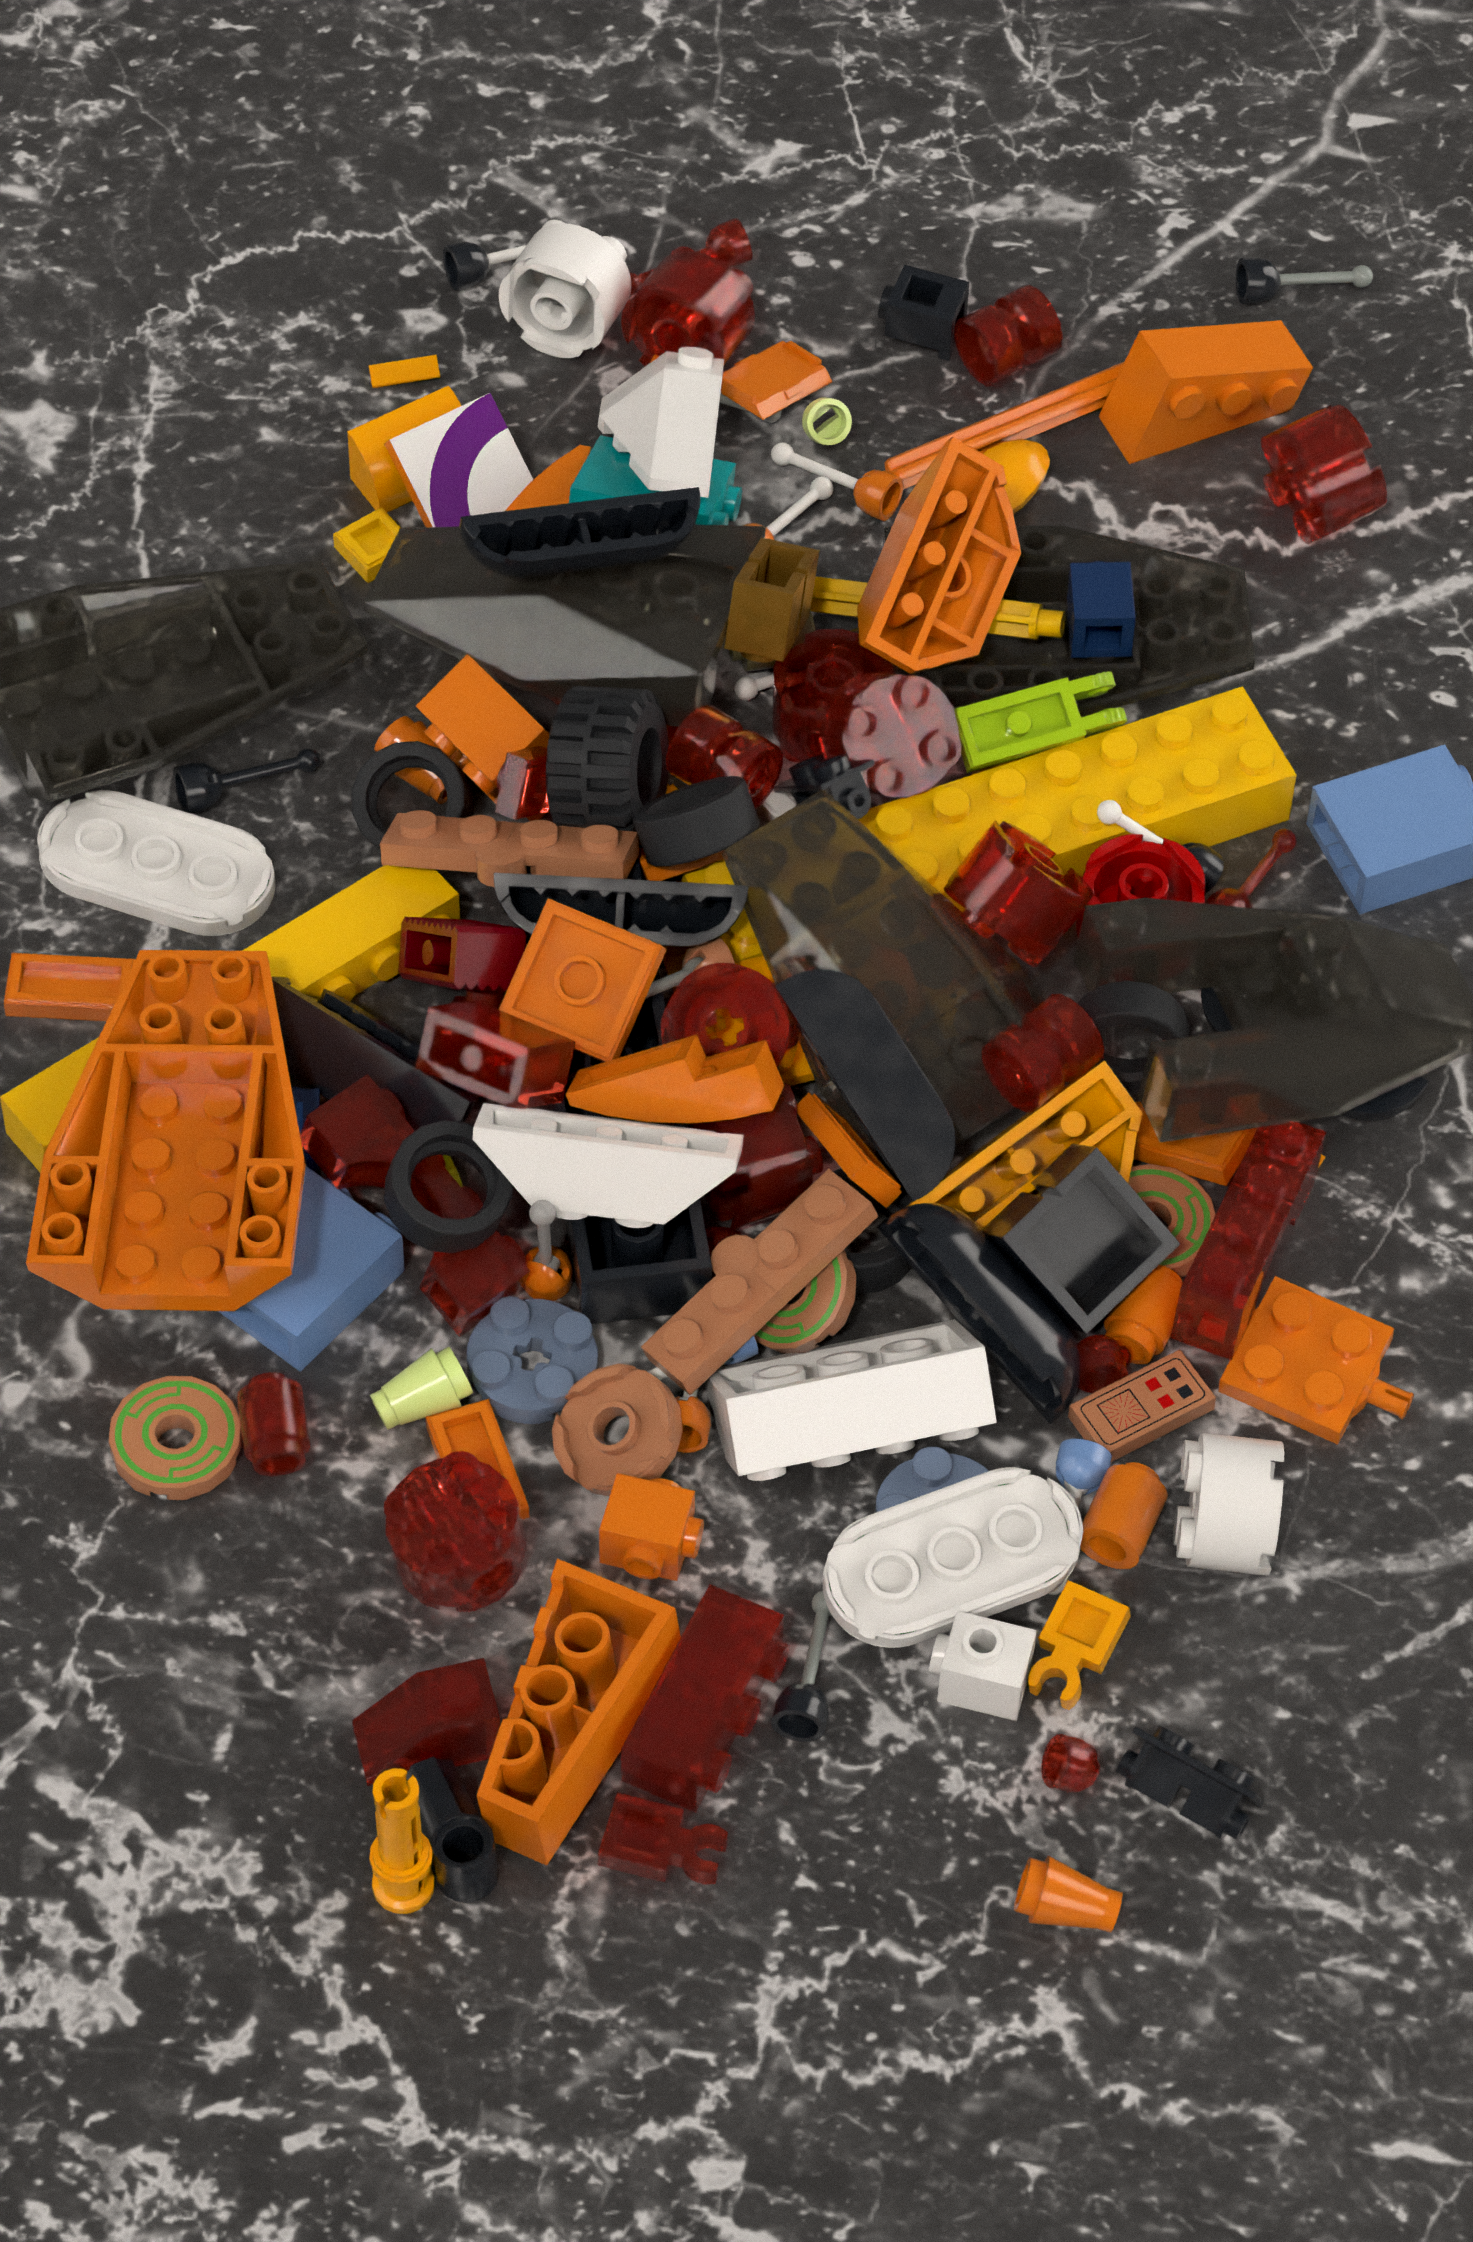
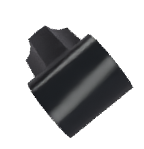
M432 1756L411 1765L406 1778L408 1781L414 1775L419 1784L418 1803L420 1807L421 1832L429 1839L433 1850L432 1863L435 1867L439 1889L446 1897L455 1902L470 1903L483 1899L494 1889L499 1875L495 1841L491 1827L484 1819L480 1818L451 1758L443 1760ZM462 1854L478 1856L476 1859L465 1863L452 1860Z

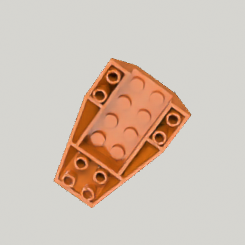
M139 951L43 1155L26 1260L28 1271L102 1309L236 1311L292 1275L306 1165L267 951Z

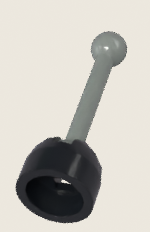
M1240 258L1236 268V291L1241 304L1269 301L1277 294L1281 285L1352 282L1356 287L1364 288L1370 285L1373 280L1372 270L1365 265L1356 266L1352 271L1279 274L1276 267L1267 259Z
M823 1590L814 1595L811 1603L816 1615L801 1683L787 1686L779 1694L771 1719V1725L778 1734L799 1742H811L820 1739L825 1733L829 1715L827 1698L814 1685L829 1616H832L827 1607Z

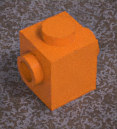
M617 1473L599 1528V1563L623 1568L629 1574L642 1579L661 1577L678 1581L684 1558H696L704 1530V1519L695 1518V1491L684 1489L677 1483L667 1479L654 1478L645 1480Z

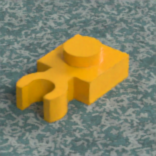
M1068 1580L1038 1637L1040 1647L1052 1652V1654L1040 1659L1031 1668L1028 1676L1030 1693L1038 1696L1046 1680L1052 1677L1062 1678L1067 1682V1685L1060 1696L1061 1706L1067 1710L1072 1709L1079 1701L1082 1692L1079 1675L1082 1668L1085 1667L1102 1674L1131 1617L1129 1607Z

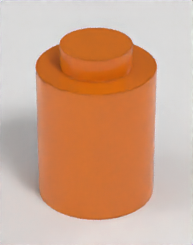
M1129 1462L1125 1465H1113L1107 1469L1082 1522L1083 1535L1080 1549L1091 1559L1115 1569H1131L1138 1564L1168 1498V1492L1154 1470L1136 1462Z

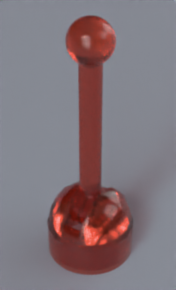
M737 218L720 223L707 236L706 248L639 275L630 273V295L637 294L644 284L707 259L725 268L751 261L753 259L752 248L743 225Z
M1280 829L1274 833L1272 837L1273 846L1238 890L1234 888H1221L1211 894L1204 902L1201 926L1211 937L1221 942L1232 943L1237 941L1249 927L1253 907L1248 896L1281 854L1292 851L1296 846V836L1291 830Z

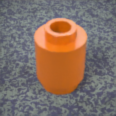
M1158 1265L1108 1313L1104 1321L1106 1333L1103 1341L1113 1354L1130 1363L1147 1364L1151 1361L1153 1355L1162 1353L1189 1301V1294L1182 1285V1279L1176 1272L1165 1266Z

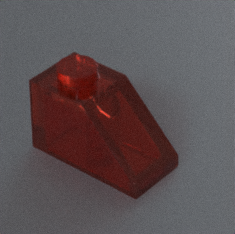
M484 1658L417 1672L352 1720V1728L367 1786L373 1785L377 1776L386 1770L397 1768L408 1772L411 1765L432 1756L443 1760L451 1758L455 1766L490 1758L500 1728V1716Z

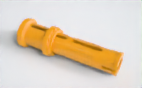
M393 1768L381 1773L373 1783L372 1793L376 1806L377 1837L370 1847L369 1856L373 1871L372 1891L376 1901L384 1909L397 1914H409L424 1907L434 1893L435 1879L431 1869L433 1850L429 1839L421 1832L420 1807L418 1803L419 1784L417 1779L412 1775L407 1781L406 1770Z

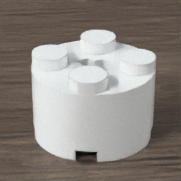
M560 220L547 221L534 234L501 282L499 303L504 317L508 323L513 317L524 330L520 337L531 347L542 353L559 358H574L580 356L583 350L590 348L593 350L600 344L626 305L631 294V277L625 263L627 257L626 250L613 237H601L587 228L565 224Z
M1201 1433L1198 1441H1184L1180 1479L1184 1480V1491L1190 1492L1189 1507L1179 1505L1176 1507L1173 1545L1177 1546L1176 1556L1178 1558H1186L1187 1567L1270 1575L1271 1566L1266 1555L1275 1556L1284 1481L1273 1479L1275 1462L1271 1461L1284 1462V1445L1282 1441Z

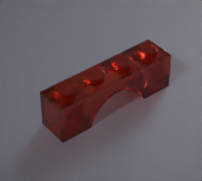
M367 1074L308 1114L300 1137L304 1149L337 1189L364 1185L385 1188V1177L402 1141L412 1134L414 1130L405 1120L404 1109L396 1096L386 1088L380 1089ZM443 1155L427 1157L416 1165L411 1175V1190L413 1196L426 1210L441 1218L458 1220L471 1217L481 1210L483 1203L478 1195L467 1186L461 1187L445 1168L446 1163ZM496 1230L493 1235L476 1248L457 1253L433 1251L432 1260L429 1263L419 1289L456 1334L461 1337L475 1327L481 1319L490 1314L491 1307L499 1299L508 1296L517 1297L527 1280L530 1270L526 1266L527 1260L520 1246L510 1236H501Z
M1265 1111L1181 1286L1171 1339L1229 1360L1233 1359L1254 1314L1265 1276L1279 1241L1288 1224L1295 1226L1313 1188L1326 1137L1325 1131Z

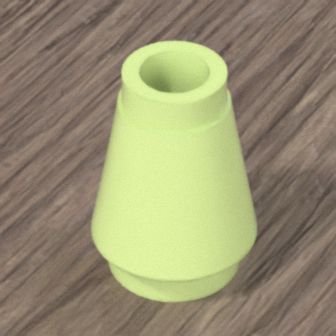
M447 1347L437 1353L431 1348L384 1384L380 1390L370 1394V1397L385 1427L389 1430L399 1424L401 1426L433 1414L462 1407L460 1400L473 1394V1390L451 1348Z

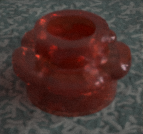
M1092 1335L1084 1338L1077 1344L1080 1353L1079 1389L1092 1394L1128 1376L1127 1365L1130 1363L1131 1354L1126 1346H1120L1117 1340L1106 1335Z

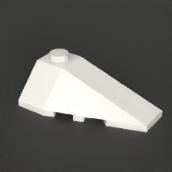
M682 347L678 353L666 351L601 400L598 428L603 434H614L613 447L618 452H629L631 454L629 466L649 490L670 491L699 487L700 497L708 498L724 359L713 358V353L706 349Z

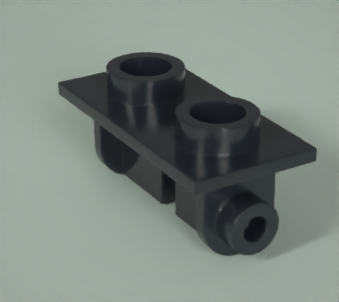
M847 753L824 760L823 755H817L790 767L788 770L792 778L774 786L773 789L775 793L792 792L798 807L813 821L834 820L836 818L838 820L860 819L867 814L871 806V796L861 772L874 766L875 762L873 759L849 760Z
M1158 1725L1153 1736L1135 1726L1132 1733L1144 1745L1139 1754L1128 1749L1117 1767L1116 1773L1126 1778L1125 1786L1142 1793L1168 1809L1182 1786L1191 1791L1179 1813L1181 1816L1212 1832L1221 1840L1226 1835L1238 1840L1250 1820V1815L1241 1811L1245 1802L1249 1801L1260 1808L1264 1803L1257 1793L1250 1790L1255 1778L1222 1759L1217 1760L1213 1769L1189 1756L1195 1745Z

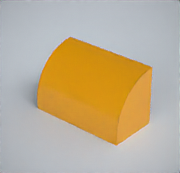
M449 385L347 431L350 479L375 510L382 507L388 513L412 501L388 453L385 443L396 436L462 406Z

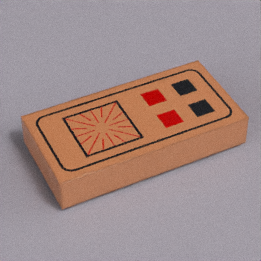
M1179 1349L1069 1405L1068 1418L1084 1440L1098 1443L1109 1450L1112 1455L1111 1462L1214 1410L1216 1397Z

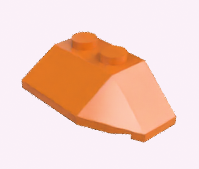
M955 437L947 440L900 507L858 604L857 615L860 645L910 674L974 658L979 655L1021 555L1013 510L1004 487L1007 481L1002 465Z

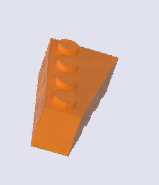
M558 1558L550 1578L552 1587L545 1607H540L533 1628L535 1638L526 1664L520 1666L513 1686L515 1696L507 1719H502L477 1793L482 1819L491 1827L495 1843L546 1866L684 1653L675 1607Z

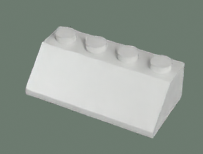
M955 1319L821 1346L806 1353H787L723 1366L704 1382L726 1461L738 1476L747 1475V1479L753 1481L770 1480L786 1474V1466L810 1461L814 1467L841 1465L851 1460L850 1453L873 1448L879 1454L904 1452L915 1446L914 1440L939 1435L940 1439L945 1441L963 1440L979 1433L978 1427L997 1423L985 1346Z

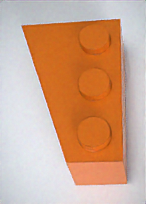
M1281 320L1139 331L1098 417L1127 462L1132 464L1292 410L1313 366Z

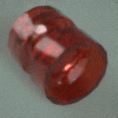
M1031 285L1021 286L998 298L994 306H983L958 319L954 327L956 348L962 362L969 373L985 386H994L1019 373L1023 365H1034L1057 353L1062 347L1063 341L1061 324L1055 309L1047 297L1039 289Z
M712 705L701 706L685 718L676 730L666 755V768L670 774L688 785L723 776H738L745 779L755 810L763 804L773 791L783 767V752L779 746L755 731L747 729L743 731L739 721Z
M1051 994L1023 1016L1021 1028L1011 1024L987 1042L982 1048V1061L993 1085L1007 1101L1024 1112H1035L1064 1089L1065 1082L1076 1081L1096 1066L1104 1058L1105 1048L1097 1027L1084 1009L1071 998L1062 994Z

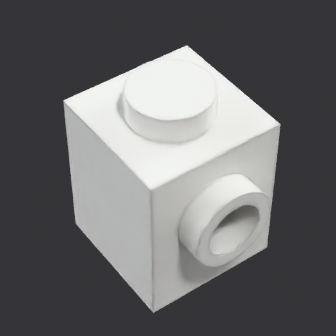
M957 1611L950 1635L938 1633L930 1660L929 1673L940 1675L937 1701L1017 1721L1033 1663L1037 1630Z

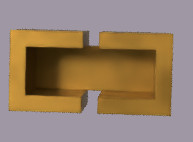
M761 537L749 556V562L746 561L734 581L724 649L740 652L744 658L754 662L784 661L795 642L796 636L798 637L810 615L820 550Z

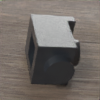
M904 265L895 286L886 285L881 296L878 318L885 319V336L939 350L938 358L949 361L967 322L970 282Z

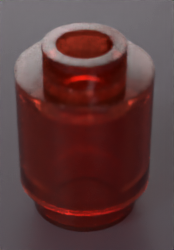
M268 1372L254 1376L249 1380L248 1385L244 1386L237 1394L245 1457L252 1461L254 1471L264 1476H281L296 1472L306 1464L305 1454L311 1447L302 1386L297 1381L288 1379L282 1373Z

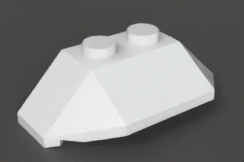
M483 1103L473 1127L474 1142L531 1206L536 1201L546 1200L554 1206L556 1217L561 1219L578 1220L588 1215L615 1218L618 1224L631 1228H644L651 1226L653 1223L666 1224L735 1173L744 1135L720 1134L714 1131L523 1107L510 1108L505 1107V1105Z

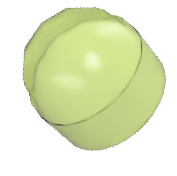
M824 397L809 403L803 412L802 425L806 435L812 441L823 445H835L843 441L849 434L852 418L849 409L844 403L836 399ZM832 408L836 415L823 422L814 430L813 422Z

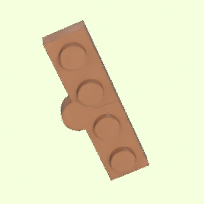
M416 810L407 813H397L380 842L382 865L477 873V878L481 883L495 887L494 873L527 874V866H530L532 875L627 879L639 855V840L637 832L620 831L609 825H593L587 828L557 826L548 820H533L519 823L496 821L494 818L486 815L456 818L436 816L429 811Z
M828 1169L755 1239L747 1235H734L719 1242L711 1255L712 1270L716 1276L641 1346L648 1360L687 1394L691 1395L879 1217L873 1204L832 1170Z

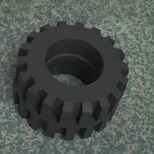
M573 686L571 690L564 694L558 706L548 739L546 790L553 822L557 826L587 828L593 825H609L620 831L637 832L633 823L635 813L646 804L665 795L667 791L669 740L659 700L656 695H653L652 691L647 689Z

